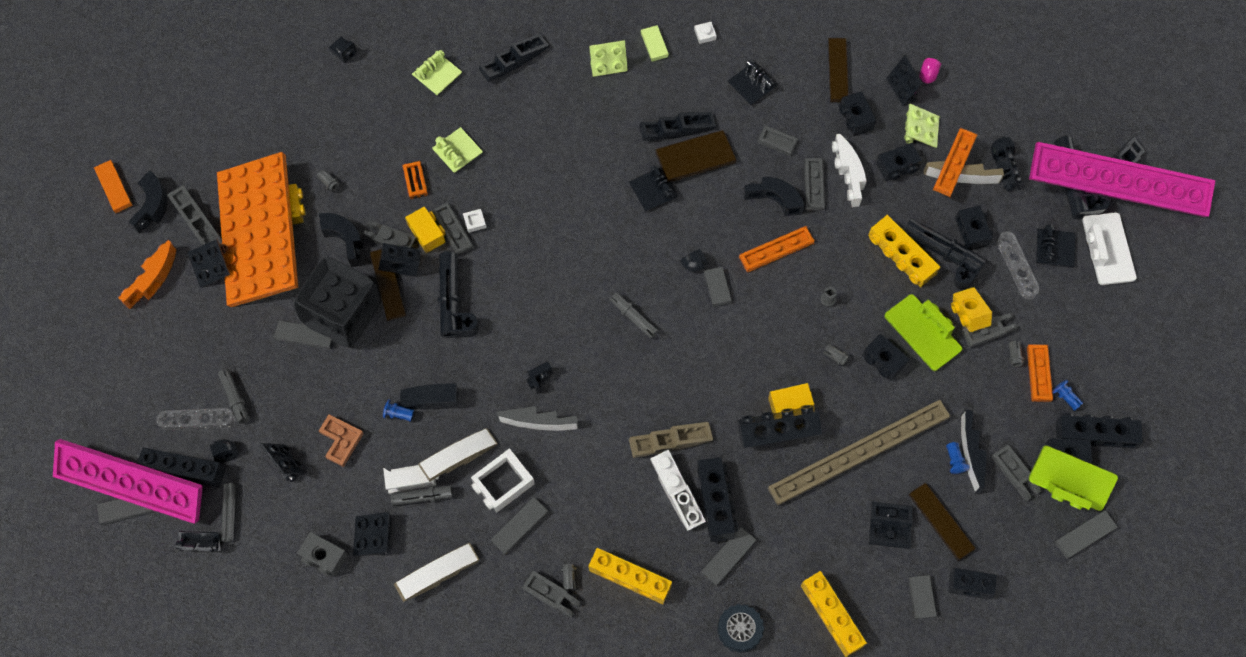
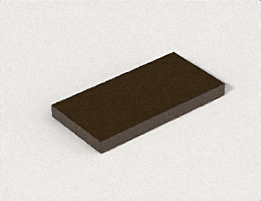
M723 130L655 149V154L668 183L736 163L735 155Z

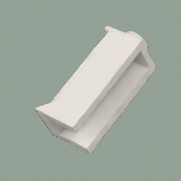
M419 465L392 469L391 472L383 468L385 486L389 494L429 488V486L435 487L436 480L439 479L438 476L429 482Z

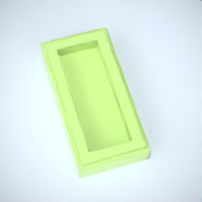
M658 25L642 29L641 35L651 61L667 58L669 54Z

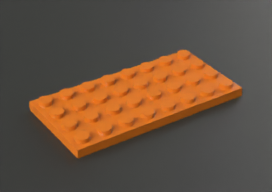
M279 152L217 172L222 244L228 247L224 258L231 274L225 277L227 306L232 308L298 288L286 155L283 152Z

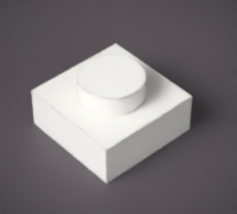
M712 22L694 26L699 44L716 40V33Z
M481 209L463 213L468 233L486 228Z

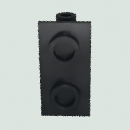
M179 531L180 541L176 542V549L180 551L198 550L210 551L212 553L214 551H221L219 532Z

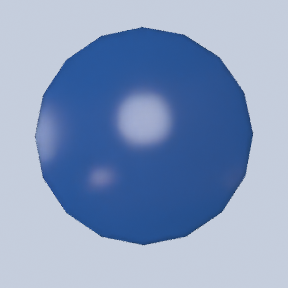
M1068 380L1059 383L1052 393L1057 392L1059 394L1058 397L1063 398L1074 411L1083 402L1074 394L1072 387L1066 385Z
M388 399L383 409V418L389 415L392 419L396 417L409 422L412 421L413 409L400 407L397 403H394V405L390 404L391 400Z
M952 442L947 444L946 448L951 459L950 466L952 467L950 473L960 474L969 470L970 466L965 464L966 460L962 457L959 443Z

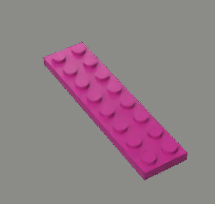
M62 439L55 441L53 477L195 524L199 521L203 485Z

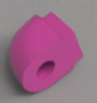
M926 58L919 73L920 79L924 83L934 82L938 76L941 63L934 58Z

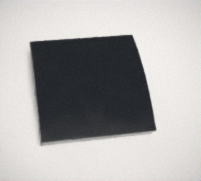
M872 501L869 544L910 549L912 506Z

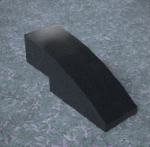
M456 383L424 385L400 391V407L411 410L439 409V407L458 406V386Z

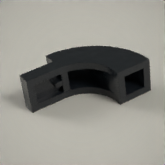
M151 170L137 183L146 194L145 203L128 221L131 227L139 234L149 226L151 221L158 224L167 208L166 191Z
M762 177L761 184L750 183L744 186V200L768 198L776 201L781 206L784 216L801 215L803 213L804 203L800 194L792 185L784 180L774 177Z
M319 213L321 231L324 237H336L346 243L347 258L350 266H359L358 259H361L359 249L364 247L356 227L348 219L338 214Z

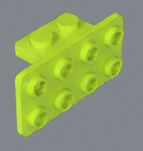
M910 294L885 313V319L933 371L940 369L962 351L961 345L951 336L955 328L952 321L944 317L939 307L931 303L929 299L922 304L913 294Z
M1046 445L1042 448L1028 479L1031 483L1047 489L1052 494L1051 497L1060 502H1063L1065 499L1070 502L1071 506L1081 510L1084 507L1089 510L1091 507L1101 511L1118 480V476Z

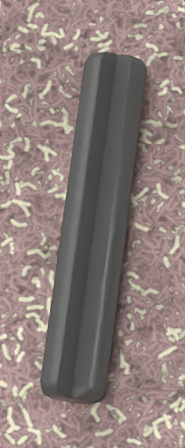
M225 483L223 488L221 540L223 542H232L234 538L236 491L234 483Z

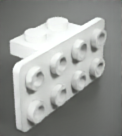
M1118 213L1084 216L1082 222L1098 283L1100 285L1134 282L1136 280V273L1120 215Z

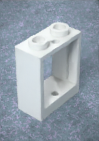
M510 448L471 477L473 481L471 486L478 495L481 493L485 497L483 500L489 510L493 508L496 513L535 484L533 477ZM507 461L522 482L495 501L481 483V480Z

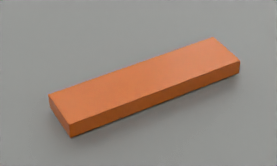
M962 128L959 129L933 188L934 191L949 197L951 196L977 134Z
M804 226L740 254L739 259L748 273L814 244V239L807 227Z

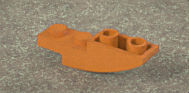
M169 240L160 245L158 250L144 261L141 267L145 272L139 275L135 282L129 288L124 289L118 297L127 308L131 309L143 296L149 300L167 278L176 255V248Z

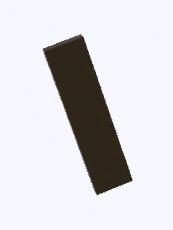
M828 38L830 102L841 103L842 97L848 95L846 38Z
M379 249L370 252L386 318L389 321L404 317L406 313L395 273L378 270L382 250Z
M926 483L909 493V497L957 561L976 549Z

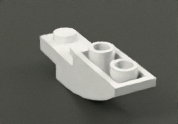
M836 134L835 141L832 142V151L836 152L835 168H838L839 175H844L845 184L849 186L847 190L848 201L851 200L852 207H859L862 200L861 190H864L866 184L865 172L853 147L841 134Z
M667 450L652 457L650 460L659 476L658 479L687 531L706 522L688 485L686 486L670 451Z

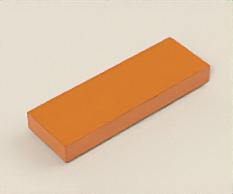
M109 160L94 167L113 211L118 213L133 206L113 162Z
M1028 345L1027 355L1032 402H1052L1053 393L1048 345Z

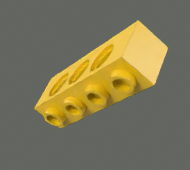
M888 215L871 228L868 235L871 242L878 245L884 255L891 258L896 263L897 268L909 276L912 283L917 284L921 288L938 273L940 266ZM886 237L893 239V241H888ZM899 250L905 251L906 254H901ZM912 263L918 264L919 267H914Z
M599 548L596 549L588 566L590 572L663 605L672 587V581Z
M819 571L804 580L801 584L803 591L844 656L848 657L864 647L867 642L823 573Z

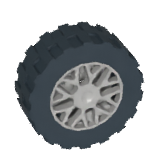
M745 604L732 605L720 616L717 629L719 639L731 651H737V653L748 652L759 644L763 636V619H761L760 614L753 607H748Z

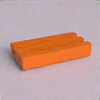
M421 162L404 164L403 170L410 199H414L415 196L417 198L421 197V195L427 196L428 192ZM416 166H418L423 190H419L415 172ZM407 168H411L416 190L412 192Z

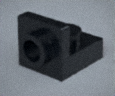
M342 36L329 46L330 52L344 63L353 58L357 52L354 42H348Z
M547 361L529 370L526 381L531 390L535 389L537 394L540 393L538 381L543 382L553 374L549 362Z

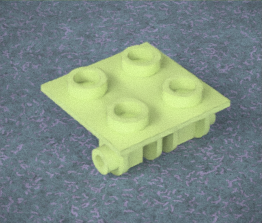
M625 40L589 46L593 77L628 71Z
M442 50L435 51L433 56L424 61V64L416 68V71L412 73L415 78L436 95L441 93L462 73L461 70L443 57L445 54Z
M909 104V110L906 113L907 121L905 123V130L907 132L904 140L908 144L917 140L937 148L940 116Z
M461 127L446 138L441 136L436 138V145L432 147L454 173L483 153Z

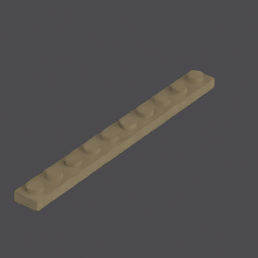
M938 400L770 485L768 490L778 506L949 419L950 415L942 402Z

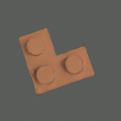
M328 415L319 429L320 434L334 440L325 456L326 459L344 467L363 436V431Z

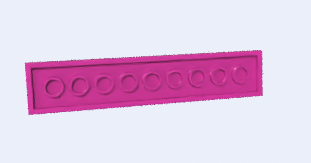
M1042 142L1035 144L1029 180L1201 217H1209L1215 180Z

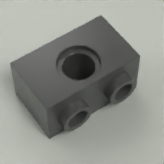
M311 532L297 553L302 558L301 562L310 567L312 564L318 566V571L327 576L330 573L336 576L348 557V553L345 550ZM321 552H326V557L323 560H318V555Z

